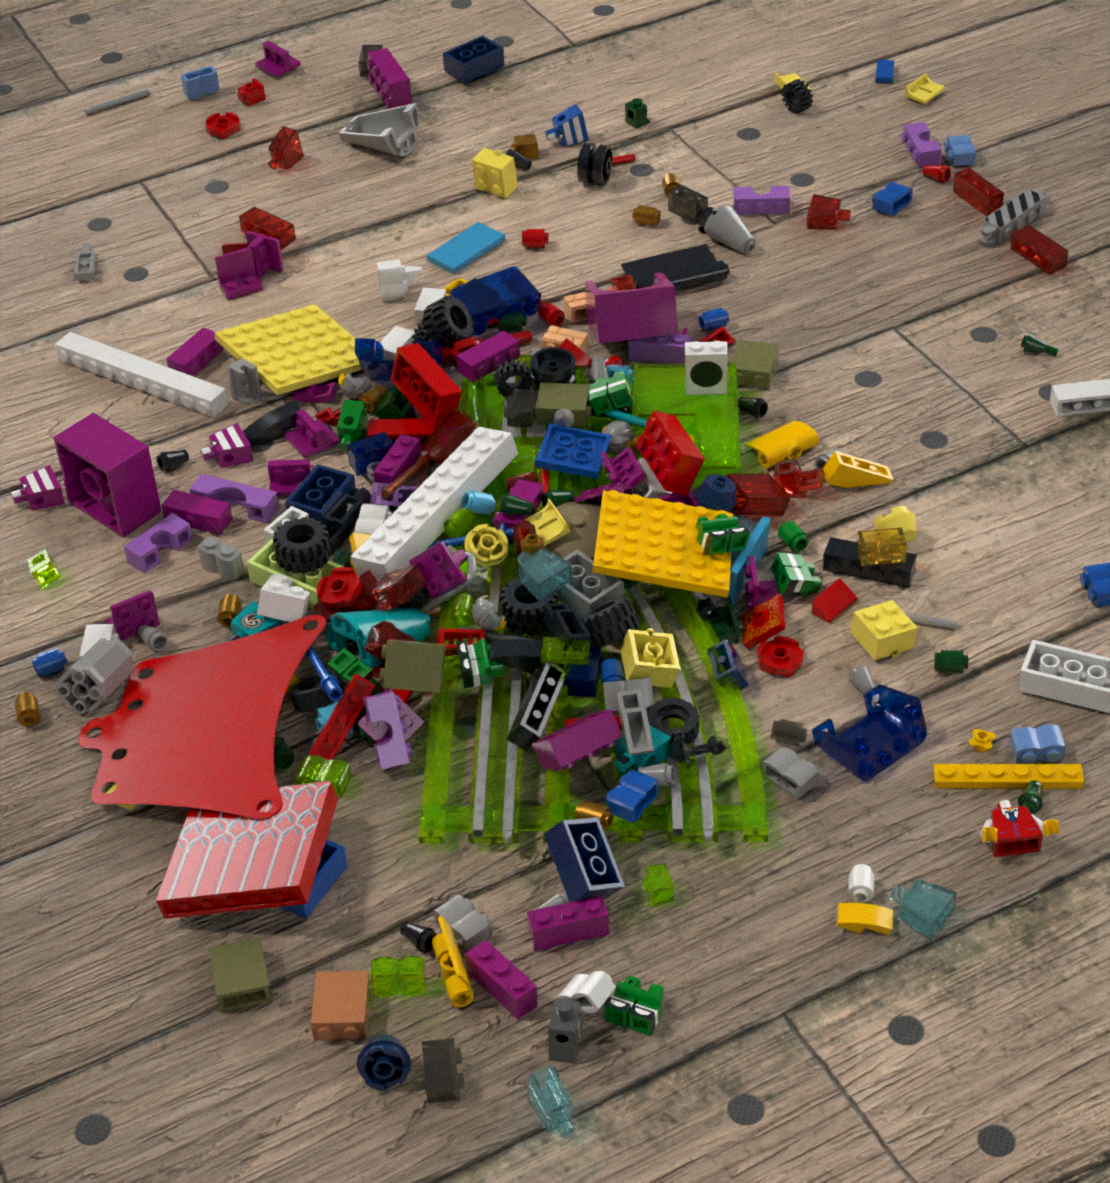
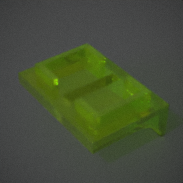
M538 445L517 448L518 455L507 465L506 480L529 477L537 481L539 468L535 467V460L539 452Z
M544 637L541 663L550 660L555 664H589L591 639L563 641L559 638ZM564 645H569L568 652H564Z

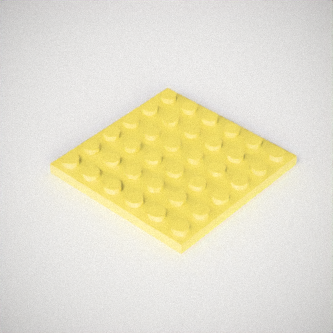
M308 305L305 308L294 309L287 313L276 314L269 318L258 319L251 323H244L237 327L215 332V340L237 360L243 358L257 366L259 379L276 395L339 377L342 373L346 375L347 373L379 365V357H376L373 352L316 305Z

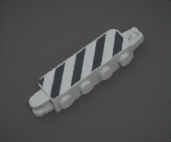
M1025 190L987 216L984 228L981 231L984 237L981 239L980 244L986 247L991 246L995 242L1000 244L1037 217L1043 215L1047 208L1046 204L1051 201V194L1044 190L1039 192Z

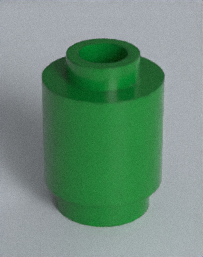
M794 521L784 522L779 527L778 537L791 550L800 552L807 547L809 543L807 534Z

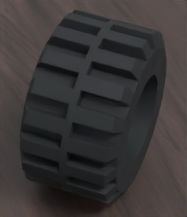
M447 295L424 309L423 320L426 332L432 342L434 341L435 345L444 350L446 347H449L451 350L455 348L454 343L473 337L474 324L472 317L464 303L460 302L457 297L454 298L452 295Z
M302 517L301 519L294 518L291 521L284 522V525H279L277 527L278 530L274 531L273 544L276 561L285 571H292L294 574H306L310 571H316L317 568L321 569L324 567V564L328 563L331 557L329 533L326 525H323L321 521H316L314 518L307 519V517Z
M523 576L521 579L516 578L513 579V582H508L506 587H503L501 590L502 594H500L501 614L505 616L504 621H507L506 627H509L513 632L517 631L518 634L527 633V635H532V633L540 634L543 630H549L541 618L544 604L558 603V593L553 583L546 581L542 577L537 578V576Z
M629 597L612 599L581 616L591 635L590 640H585L589 648H601L624 638L628 629L636 630L641 624Z

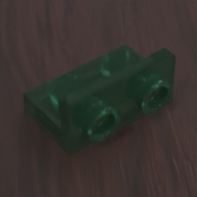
M730 596L728 598L725 597V606L717 607L719 610L718 618L709 623L705 622L712 646L739 643V633H743L741 619L737 620V606L732 604Z

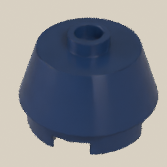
M717 474L708 475L695 490V500L698 501V506L706 509L723 510L731 513L737 505L736 485L725 476Z
M378 1035L370 1039L359 1053L357 1069L362 1078L365 1079L366 1085L376 1090L385 1091L387 1087L394 1086L397 1083L401 1085L406 1080L411 1069V1058L399 1039L391 1035Z

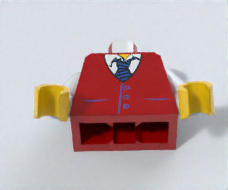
M1003 800L997 804V809L991 811V819L985 821L980 832V838L982 843L991 842L993 857L1041 852L1043 835L1049 837L1052 833L1060 834L1059 823L1055 819L1043 822L1031 814L1027 807H1012L1010 801Z

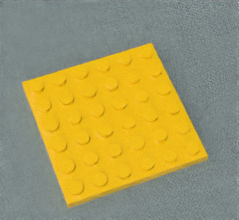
M603 490L592 573L728 598L731 552L726 551V553L707 555L697 541L699 531L696 528L697 519L703 516L713 520L718 514H726L728 517H733V514L723 510L716 511L701 506L684 505L680 502L673 503L658 498L641 497L637 494L630 495L619 493L615 490L609 492Z

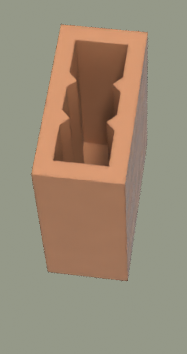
M369 971L316 972L311 1015L313 1039H367L371 996Z

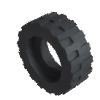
M329 673V675L336 676L339 680V687L343 690L338 674ZM319 675L305 679L289 690L296 711L316 710L334 702L321 689V678Z
M665 698L649 707V711H647L649 725L672 737V742L674 740L671 732L677 734L679 730H682L683 734H685V743L692 744L694 739H697L699 733V713H697V708L692 703L684 699ZM668 718H678L683 720L685 724L680 728L669 729L661 726V721Z

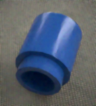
M717 308L703 312L698 317L700 328L703 331H712L723 326L726 327L727 322H729L727 311H724L723 308Z
M57 648L38 654L36 658L31 660L37 676L43 675L44 677L65 669L64 664L67 663L63 650L58 651Z
M608 659L601 663L602 685L606 682L626 680L621 661Z

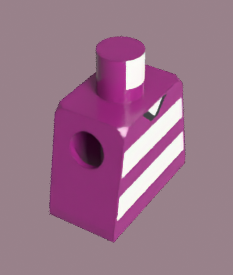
M238 423L209 436L210 447L200 449L204 461L215 458L219 467L253 461L251 445Z
M50 465L22 476L19 479L22 489L11 492L14 504L27 501L30 510L65 504L61 486Z

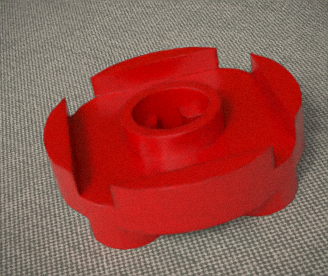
M226 112V115L221 116L220 113H215L206 119V132L210 135L218 136L219 139H227L229 135L241 130L238 115L231 112Z
M475 337L458 341L454 343L455 348L450 350L449 347H446L443 350L446 359H449L450 363L457 362L456 355L481 343L482 340L480 337L475 340Z
M348 567L336 568L331 571L332 574L327 578L324 575L320 579L316 591L324 607L337 609L344 606L351 607L356 603V598L362 589V582L354 570Z
M777 636L774 637L773 641L767 642L765 640L759 645L757 650L759 669L763 672L791 677L803 664V648L801 650L799 643L789 637Z

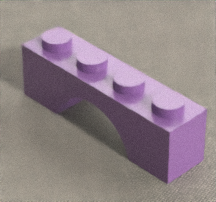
M201 474L190 488L191 494L242 505L247 509L248 519L268 524L279 509L277 492Z

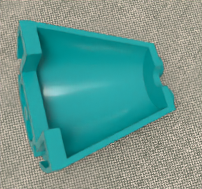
M416 608L340 612L330 616L331 622L327 623L326 627L329 647L340 652L343 648L347 649L346 642L356 641L361 662L372 669L385 662V659H382L383 644L387 645L388 640L419 642L431 635L429 627L431 620L426 613L422 614Z

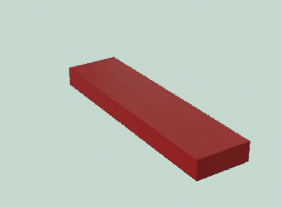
M357 673L353 675L343 692V697L338 701L309 751L308 755L327 767L331 765L365 705L364 697H369L376 685Z

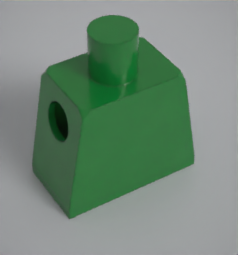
M344 400L337 424V432L340 440V449L345 452L351 451L352 448H361L367 436L369 422L363 401Z

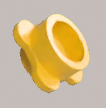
M974 729L972 731L973 737L969 739V745L978 752H987L992 749V741L996 739V735L993 732L988 733L985 730Z

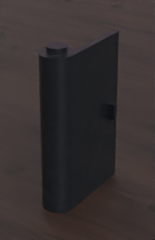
M707 244L621 264L633 289L653 286L654 273H663L675 286V291L725 280L727 275L730 274L728 264L722 260L716 262Z

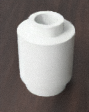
M855 865L849 873L848 896L858 903L868 902L874 896L875 875L868 865Z

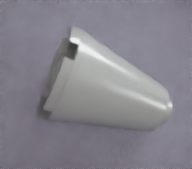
M729 204L718 207V212L708 217L704 231L709 237L743 254L751 252L755 247V239L735 209Z

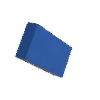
M877 60L875 83L892 84L894 60Z

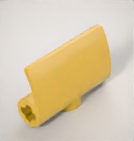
M792 421L746 443L745 447L757 450L761 466L768 469L783 462L784 458L791 462L797 460L803 451L819 444V437L817 432L809 425L800 421Z
M440 916L438 921L442 933L433 938L432 946L437 961L440 964L442 981L446 986L452 1006L464 1007L473 1001V991L453 930L445 918Z

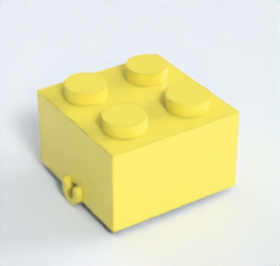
M483 148L472 159L476 189L506 199L518 187L514 157L502 154L501 150L493 151Z
M891 600L855 611L850 633L874 660H878L888 656L895 658L901 652L913 649L918 627Z
M651 628L646 631L628 629L620 647L626 680L651 678L652 686L672 688L680 671L673 634L654 632Z

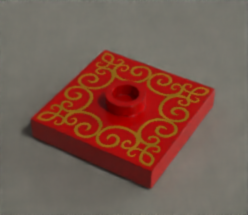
M779 594L741 614L743 645L747 649H751L786 629L783 598Z

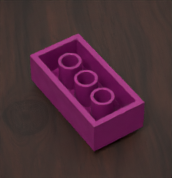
M387 48L368 52V59L366 60L367 67L370 70L368 80L370 85L374 86L375 92L379 93L380 99L384 100L387 109L412 104L410 79Z

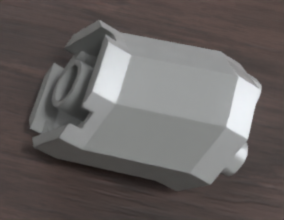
M106 638L99 639L58 679L57 694L59 699L71 711H75L78 714L91 713L133 672L131 662L133 653L121 640L113 639L109 641Z

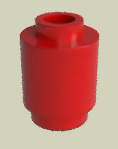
M527 229V231H522V246H527V248H545V244H549V234L545 232V229Z
M545 302L538 308L539 318L549 326L559 327L564 322V312L554 304Z

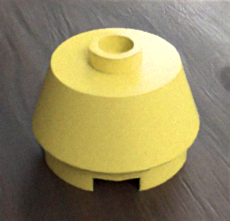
M907 506L891 508L892 513L885 517H882L880 514L874 520L875 534L888 547L893 548L906 545L917 535L916 515L911 510H908Z
M489 524L475 527L465 538V550L475 555L477 567L487 569L501 563L508 554V540L505 533L501 529L498 531L495 528L488 527Z

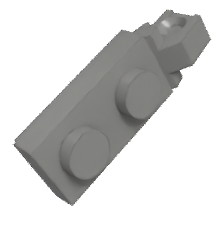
M83 243L82 252H76L74 266L75 281L94 279L96 253L91 250L90 243Z

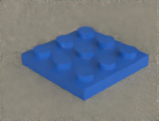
M550 423L536 457L535 467L598 479L602 462L604 461L601 453L604 451L607 454L611 435Z

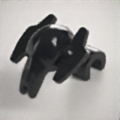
M679 730L677 734L671 732L674 741L670 746V756L674 761L684 762L687 769H690V766H692L691 756L709 752L713 755H718L727 748L722 740L718 742L715 736L710 737L706 744L690 747L684 742L685 734H683L682 730Z

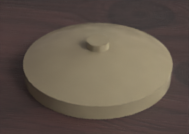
M578 501L557 506L556 509L566 521L571 532L545 545V558L557 563L572 552L579 550L594 560L601 505Z

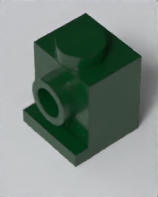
M635 98L625 103L626 123L636 129L650 123V120L647 118V105L643 104L642 99Z

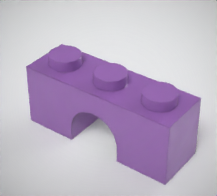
M925 122L905 124L904 131L901 133L902 142L907 146V151L911 153L913 161L917 163L919 168H924L925 165H940L942 149L936 140L929 141L930 130Z
M770 186V192L763 195L754 193L752 187H734V209L738 215L790 214L789 186Z
M172 513L124 546L127 563L146 573L160 563L159 548L171 547L178 551L193 540L190 524Z
M390 691L364 697L368 721L371 723L385 721L390 727L389 737L384 742L374 744L379 768L382 770L410 763L409 757L412 756L409 742L405 743L403 735L407 733L404 719L400 720L398 710H402L399 696H395L394 692Z

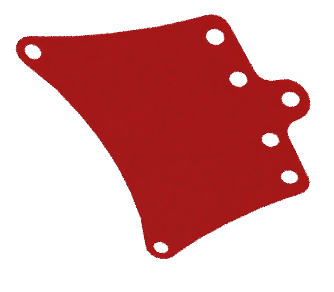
M310 615L233 641L180 654L148 659L137 664L131 673L118 709L108 716L99 717L88 722L81 729L78 736V742L83 748L98 749L103 753L91 793L92 801L96 804H151L189 807L225 812L254 819H265L274 815L282 805L274 775V740L280 708L292 676L305 652L324 629L326 619L321 615ZM315 620L318 622V626L313 630L306 631L303 629V625L308 621ZM147 668L154 670L153 675L149 678H139V673ZM137 699L143 701V705L139 709H128L130 702ZM95 727L102 729V733L98 737H87L90 729ZM116 750H127L124 758L120 760L112 759V754ZM115 782L117 784V788L113 792L108 794L101 792L102 786L106 783ZM265 800L273 802V806L269 811H257V806L260 802Z

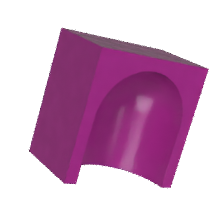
M654 273L653 286L632 290H602L597 288L593 281L585 282L589 329L599 343L678 334L675 286L663 273Z
M94 412L53 437L70 504L122 538L162 512L149 446Z

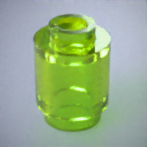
M468 508L458 509L444 522L445 533L452 538L461 537L473 526L475 516Z
M459 594L454 598L451 619L457 627L461 625L469 626L473 621L472 609L476 600L471 595Z

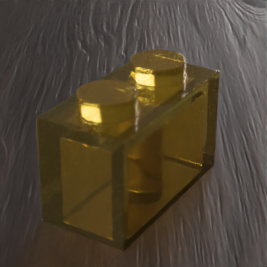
M902 527L858 531L857 552L861 566L906 562L907 543Z

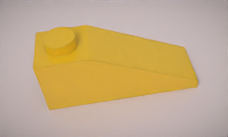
M834 451L822 469L827 483L843 488L892 483L894 480L888 466L838 451Z

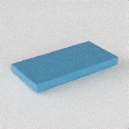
M477 222L427 254V261L455 274L506 240L505 234Z
M763 516L747 541L746 549L740 552L730 569L728 598H726L727 604L734 606L745 588V581L749 580L745 576V565H749V556H754L757 568L766 553L771 518Z

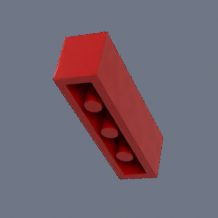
M425 418L369 420L367 438L369 451H389L401 434L420 438L421 450L452 449V424L433 429Z

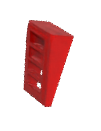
M439 628L436 635V644H445L444 641L448 640L445 656L457 655V645L454 644L455 639L464 641L467 638L468 645H473V638L477 637L478 644L480 639L484 638L485 640L484 630Z

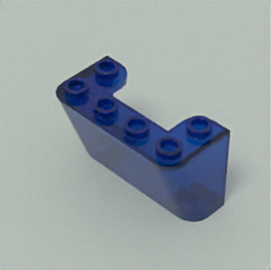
M517 266L509 267L457 286L449 294L454 298L457 297L469 310L474 324V334L472 336L483 334L488 326V320L500 318L506 313L520 310L526 316L536 314L542 296L539 290Z
M355 338V355L365 376L370 380L391 381L395 360H384L383 345L376 341V339ZM415 340V343H419L421 347L426 345L424 350L443 370L444 343Z
M879 684L863 695L868 716L836 736L832 719L828 718L812 729L815 744L862 781H868L918 747L926 739L927 727L920 698ZM878 694L879 701L875 706H872V699Z

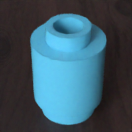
M470 491L466 492L462 497V508L469 513L488 516L494 511L496 502L491 494Z

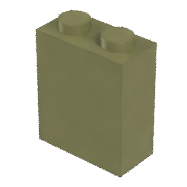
M739 340L730 365L729 384L769 389L778 363L779 344Z
M540 383L535 406L536 425L555 424L554 415L556 411L568 409L574 415L572 426L586 427L587 418L591 419L590 385Z
M388 640L387 645L383 644L382 659H385V668H381L380 682H384L383 688L433 693L442 692L446 644Z
M261 937L209 948L220 1012L272 1002Z

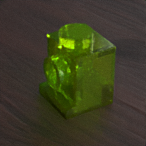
M47 549L27 560L31 574L42 588L61 578L55 560Z
M666 863L647 866L645 870L646 877L643 878L645 893L648 894V906L674 902L673 883Z

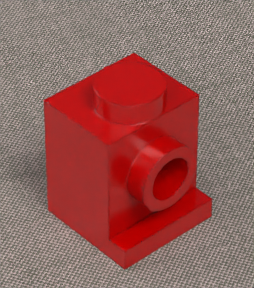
M255 78L252 79V83H246L238 88V99L248 107L266 100L264 85Z

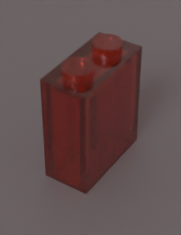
M454 408L422 446L441 465L477 429L478 424L467 412L463 410L460 413Z
M728 473L727 478L731 479L736 485L737 505L735 509L741 516L784 515L791 498L770 474Z

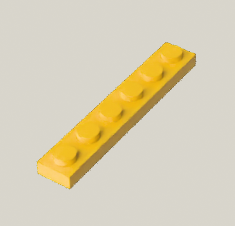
M1081 764L933 765L935 788L1083 789L1084 786Z

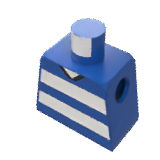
M577 104L552 118L554 128L545 131L548 141L557 138L561 146L589 140L583 112Z

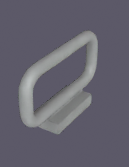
M451 545L447 546L451 554L458 551ZM466 551L467 556L460 561L462 564L465 561L468 563L466 580L431 599L427 604H423V608L421 610L418 609L422 614L429 612L471 586L477 575L476 557L472 552Z

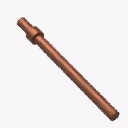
M427 453L425 456H420L413 466L381 492V496L388 498L417 472L427 468L430 461L433 460V455Z

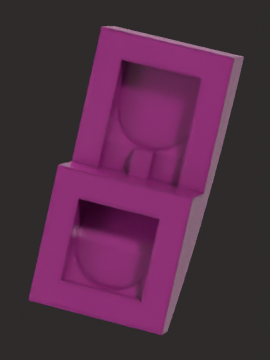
M335 382L320 386L313 384L293 390L291 397L293 400L302 402H329L334 400L338 387Z

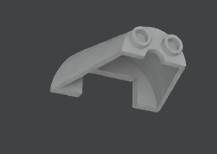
M413 103L355 116L350 121L349 126L344 127L339 132L342 142L356 144L397 156H405L414 149L418 140V134H416V126H419L417 105Z

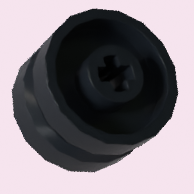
M587 142L582 145L577 163L579 182L590 183L593 180L597 185H606L608 183L613 163L611 146L600 144L596 147V144Z
M557 347L537 351L530 361L533 390L538 393L540 383L576 384L574 355L566 349Z

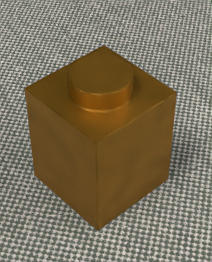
M535 134L514 136V143L511 144L512 150H517L527 159L538 158V142Z

